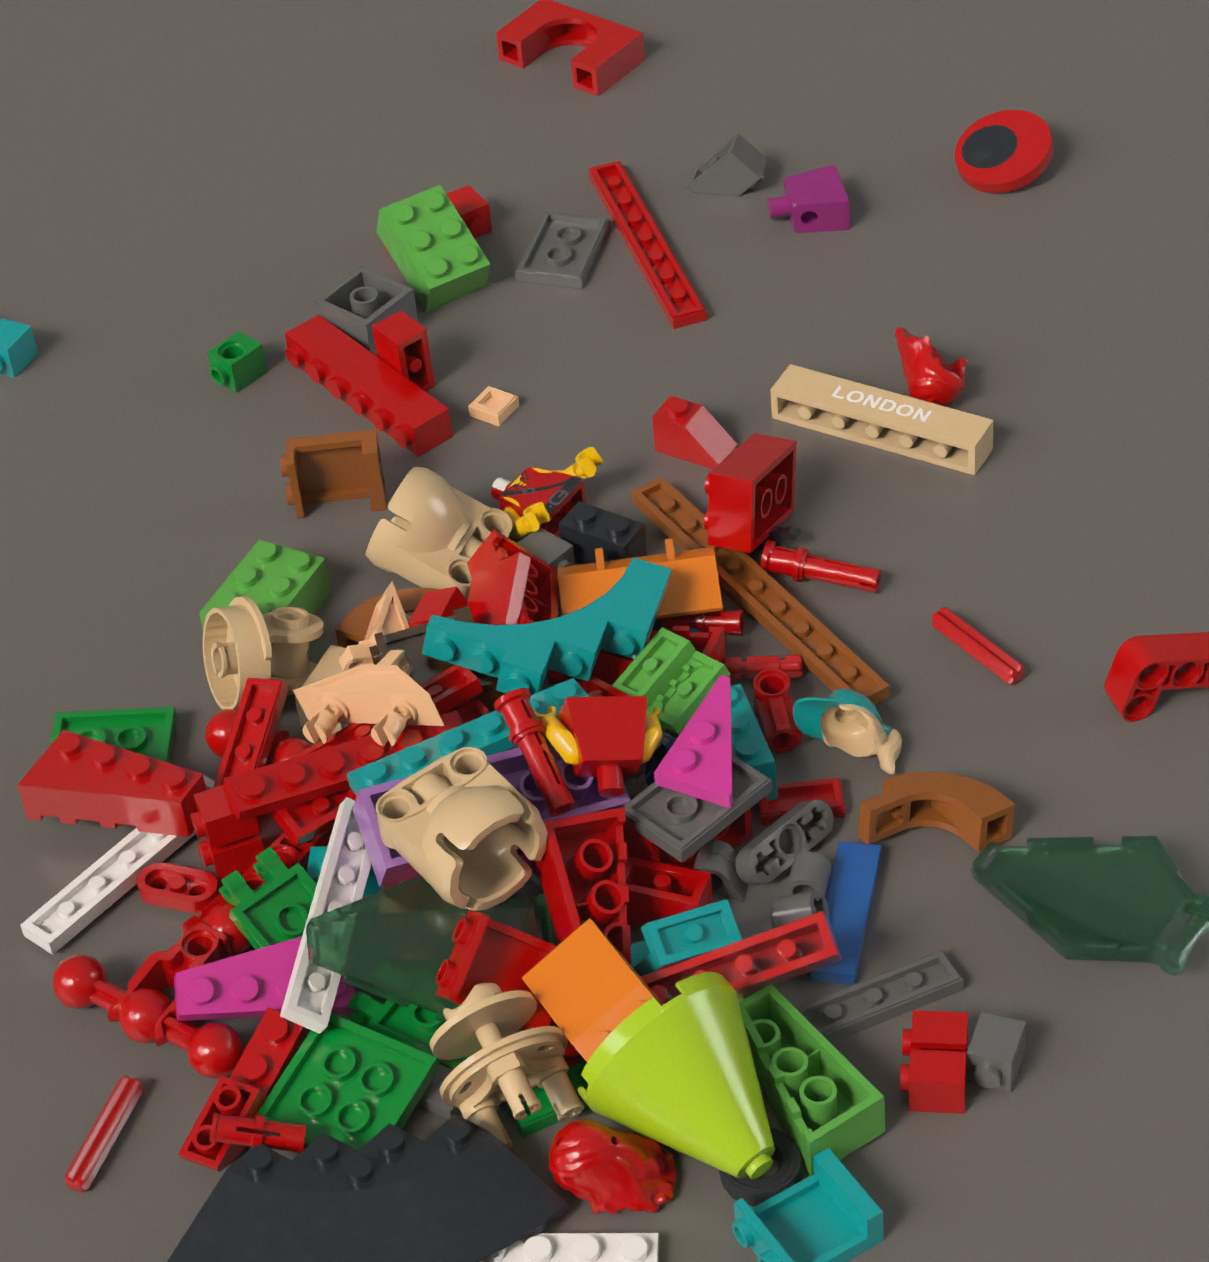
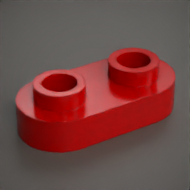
M154 863L141 870L137 876V886L141 899L145 903L188 913H198L201 908L220 894L216 877L204 870L169 863Z

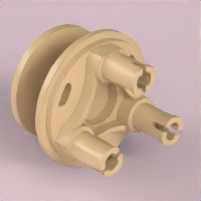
M480 983L473 987L466 1000L459 1007L444 1009L443 1014L446 1022L433 1034L430 1040V1048L434 1056L439 1059L450 1060L470 1056L445 1078L440 1087V1095L445 1104L460 1108L464 1119L490 1131L510 1149L513 1143L496 1112L499 1108L498 1105L507 1100L513 1112L512 1115L516 1120L527 1117L522 1102H526L531 1114L536 1113L542 1107L541 1102L537 1099L532 1089L536 1086L544 1088L559 1122H565L577 1117L585 1107L567 1075L569 1067L563 1056L568 1045V1039L562 1029L555 1026H542L515 1033L532 1018L537 1009V1003L533 995L524 990L502 993L500 987L495 983Z

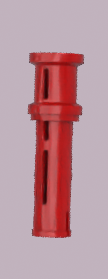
M770 540L764 546L760 567L768 574L773 572L792 576L793 581L800 582L804 581L805 578L815 579L875 594L880 585V575L882 572L879 568L865 567L811 555L810 551L803 547L794 550L776 546L775 542Z
M519 688L499 697L494 703V708L497 713H502L510 730L508 737L511 744L515 747H520L539 791L546 802L545 804L550 816H561L576 806L575 800L568 790L559 767L544 737L546 726L544 721L537 719L529 702L531 699L529 689Z

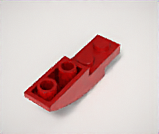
M268 1007L231 1076L228 1078L221 1075L178 1153L180 1158L217 1172H221L247 1146L209 1142L213 1113L254 1118L306 1039L310 1029L281 1017V1011ZM237 1130L238 1132L255 1133L251 1131Z

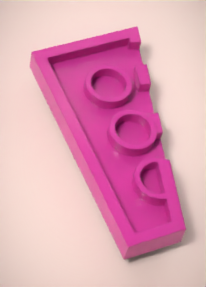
M302 937L176 972L174 987L177 1021L263 1017L268 1007L281 1011ZM351 945L348 948L331 1013L355 1011L348 1007V1002L355 995Z

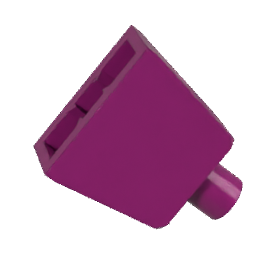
M836 165L786 177L784 179V196L767 199L769 218L789 216L794 232L850 230L849 199Z

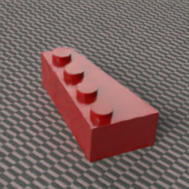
M63 730L17 785L27 820L42 821L44 816L59 817L60 822L64 824L77 825L79 820L100 822L101 828L116 829L117 826L134 825L137 826L139 832L190 837L195 830L190 815L197 812L194 794L207 790L202 773Z
M625 807L543 821L548 831L547 845L542 859L535 862L558 944H561L591 918L632 966L630 925L627 924L629 889L625 881V862L627 861V842H624L623 825L626 822Z

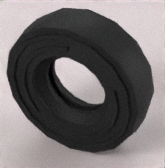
M770 1128L775 1147L771 1157L779 1164L778 1170L774 1175L762 1179H751L749 1176L739 1179L719 1170L722 1186L734 1200L737 1201L743 1198L749 1206L755 1207L801 1181L803 1162L799 1147L789 1135L775 1128Z

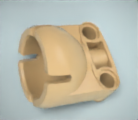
M413 467L403 479L388 504V509L398 516L393 517L391 521L381 519L378 522L365 555L378 568L387 573L400 575L421 588L444 589L457 586L467 600L472 579L467 562L493 529L508 537L513 523L510 516L503 510L490 508L453 488L437 473L427 468Z
M463 747L434 761L390 789L376 803L378 825L384 845L395 849L434 888L444 901L462 909L467 908L473 911L487 910L504 902L524 886L532 875V869L518 855V847L529 860L540 861L546 850L548 831L538 809L487 762V756L478 748Z

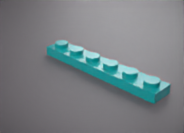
M572 678L531 695L529 702L532 708L539 714H547L548 706H555L556 717L559 719L558 714L566 697H589V695ZM493 711L347 773L348 783L357 796L359 789L409 777L434 761L463 747L478 748L488 756L507 751L515 746L509 740L510 730L502 713Z

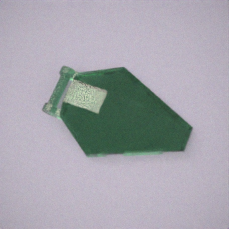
M1122 836V845H1095L1094 837L1028 838L1027 846L998 847L995 842H990L973 861L971 866L973 878L1066 960L1150 962L1159 965L1166 973L1177 976L1187 966V957L1209 931V897L1193 893L1180 876V871L1173 864L1172 859L1157 836ZM1193 916H1196L1195 920L1191 923Z
M420 875L311 918L306 927L309 964H315L345 976L343 982L402 1006L408 1007L411 1003L437 1014L435 1019L445 1023L444 1009H455L460 1005L435 995L438 988L436 975L443 961L449 960L455 946V942H453L455 927L462 917L467 916L469 909H462L444 901ZM515 892L500 904L487 910L475 911L488 915L491 919L538 938L535 916H539L542 940L553 945H559L544 893L537 896H525Z

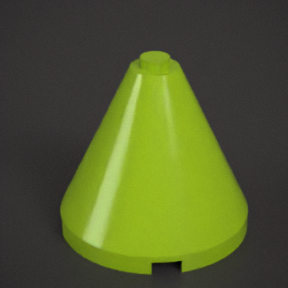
M705 972L693 975L676 983L675 986L682 994L662 1006L652 997L624 1019L605 1038L590 1057L581 1073L589 1084L587 1091L581 1086L578 1088V1093L596 1114L736 1178L743 1179L749 1176L751 1179H756L772 1166L773 1160L771 1156L775 1151L738 996L733 987L719 973Z

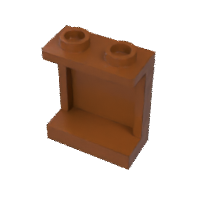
M376 429L286 439V454L280 455L282 477H289L290 483H286V498L288 506L295 505L297 518H305V505L361 498L370 499L372 512L387 510L386 484Z

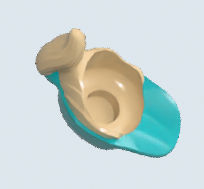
M840 688L830 693L827 698L807 697L795 702L793 706L794 722L804 734L820 739L829 747H837L854 757L877 755L880 768L888 774H895V761L902 747L901 735L896 729H892L882 722L877 708L867 697L854 690Z

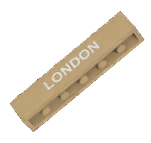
M790 364L770 389L773 419L967 474L976 475L993 450L992 419Z

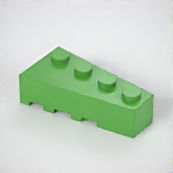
M772 984L767 985L739 1002L757 1078L787 1134L798 1145L802 1162L810 1176L814 1174L813 1156L829 1148L841 1160L885 1132L884 1096Z

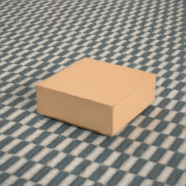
M488 386L468 406L469 416L500 427L519 407V398L516 395Z

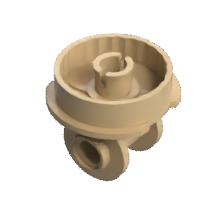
M247 596L234 598L229 606L212 608L206 616L203 628V658L208 684L218 706L222 710H238L247 678L284 680L289 686L287 695H294L293 690L301 688L317 666V664L309 661L307 651L309 649V642L323 634V621L316 615L297 607H280L262 615L256 603Z

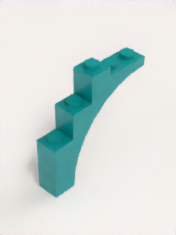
M633 557L623 576L600 598L584 608L561 617L530 624L488 625L461 622L432 615L427 625L422 654L498 678L496 690L503 693L519 688H527L530 694L534 695L540 692L549 670L588 682L601 649L635 659L646 647L663 603L672 569Z

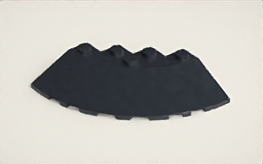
M457 1114L448 1119L425 1141L389 1123L359 1151L326 1133L318 1137L293 1160L263 1144L254 1145L226 1169L167 1262L495 1261L494 1258L499 1256L498 1251L512 1245L519 1239L525 1243L529 1238L538 1235L568 1210L566 1201L490 1131Z

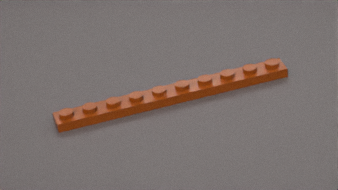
M663 476L631 491L632 504L666 536L673 538V542L682 551L713 547L719 585L793 655H800L802 664L832 692L840 688L854 690L867 697L874 705L890 697L889 684L745 552L707 545L708 530L704 529L705 515Z

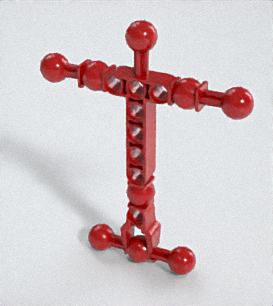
M224 709L214 714L206 725V743L210 750L220 758H223L237 713L235 709ZM282 729L274 736L265 766L290 759L313 746V744L304 738L290 737L289 732ZM333 828L298 847L283 832L269 847L277 853L288 869L299 862L307 872L310 848L328 846ZM521 849L517 850L519 856L521 854ZM257 860L242 875L252 891L266 882L253 868V865L258 862ZM223 902L211 908L203 923L199 922L194 930L186 933L166 952L157 951L152 953L127 983V991L108 982V975L103 965L95 957L88 955H73L61 961L53 973L52 988L56 997L67 1007L87 1009L96 1004L108 1010V1021L119 1022L121 1029L132 1041L144 1044L156 1042L158 1047L166 1044L168 1041L186 1050L190 1065L200 1076L219 1079L221 1075L225 1077L230 1075L242 1056L244 1044L241 1037L231 1026L226 1024L208 1023L199 1028L191 1024L195 1020L177 1021L176 1001L174 999L171 1002L162 990L167 987L175 988L174 977L176 972L238 955L249 949L252 944L229 918L230 910L235 906L228 902Z

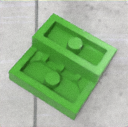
M661 628L612 686L630 696H646V712L653 713L655 707L660 708V725L680 735L720 675L729 677L730 672L723 663L696 651L689 640Z

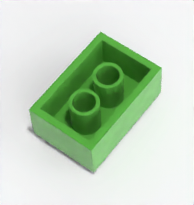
M441 185L379 209L376 232L409 286L413 288L414 294L426 312L487 286L491 264Z
M259 539L199 612L202 628H204L206 616L212 608L229 606L234 598L240 596L251 598L258 606L262 615L280 607H297L314 615L332 593L326 558Z

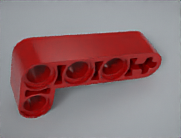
M1209 632L1139 635L1131 637L1119 647L1105 680L1104 691L1125 721L1136 722L1146 718L1155 708L1162 690L1209 687Z

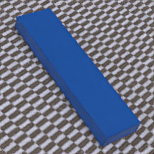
M838 842L826 900L830 914L829 923L842 960L811 971V981L854 985L856 983L882 856L881 845Z

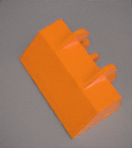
M673 538L665 539L667 553L634 557L672 569L665 597L656 619L723 610L713 547L674 552ZM596 548V563L559 567L558 582L562 616L584 608L606 594L623 576L633 558L605 561L603 548Z

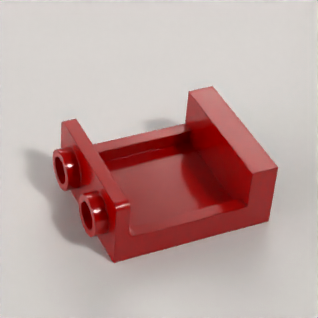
M469 910L467 916L462 917L455 927L453 933L455 946L449 960H444L439 967L436 975L438 988L435 995L461 1005L473 987L480 983H495L500 987L502 993L515 990L528 991L533 995L537 1003V1009L532 1018L520 1030L524 1031L531 1028L549 1026L552 1019L523 981L522 977L553 951L557 945L550 944L491 919L490 916Z

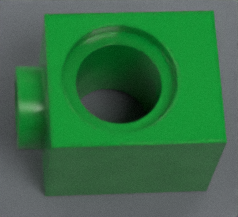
M239 331L207 352L210 364L209 373L214 382L220 386L223 385L235 393L240 392L268 372L263 345Z

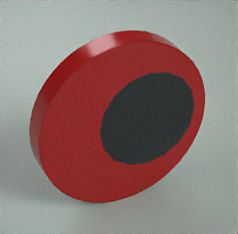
M1003 110L984 116L970 125L956 144L954 158L958 172L967 185L981 192L1004 193L1024 187L1037 179L1046 170L1052 159L1054 143L1048 125L1036 114L1024 110Z

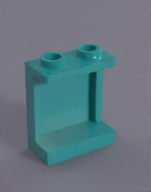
M725 899L646 923L641 927L645 940L631 944V963L639 976H643L742 940L728 900Z
M827 1148L813 1156V1175L753 1208H750L743 1198L733 1202L735 1222L731 1226L739 1244L745 1249L750 1247L757 1255L758 1262H847L884 1241L883 1211L834 1153Z

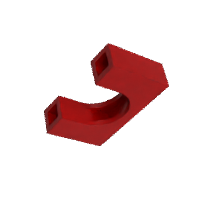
M539 0L496 32L499 60L523 69L553 48L566 45L586 47L570 60L573 87L596 96H600L645 60L643 32L553 0Z

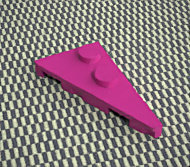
M720 675L655 770L654 779L655 785L730 809L733 805L730 677Z

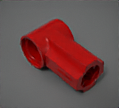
M766 669L759 672L754 678V713L760 720L762 732L769 749L775 750L777 754L791 752L796 745L801 744L802 735L793 718L794 705L790 694V678L781 670Z

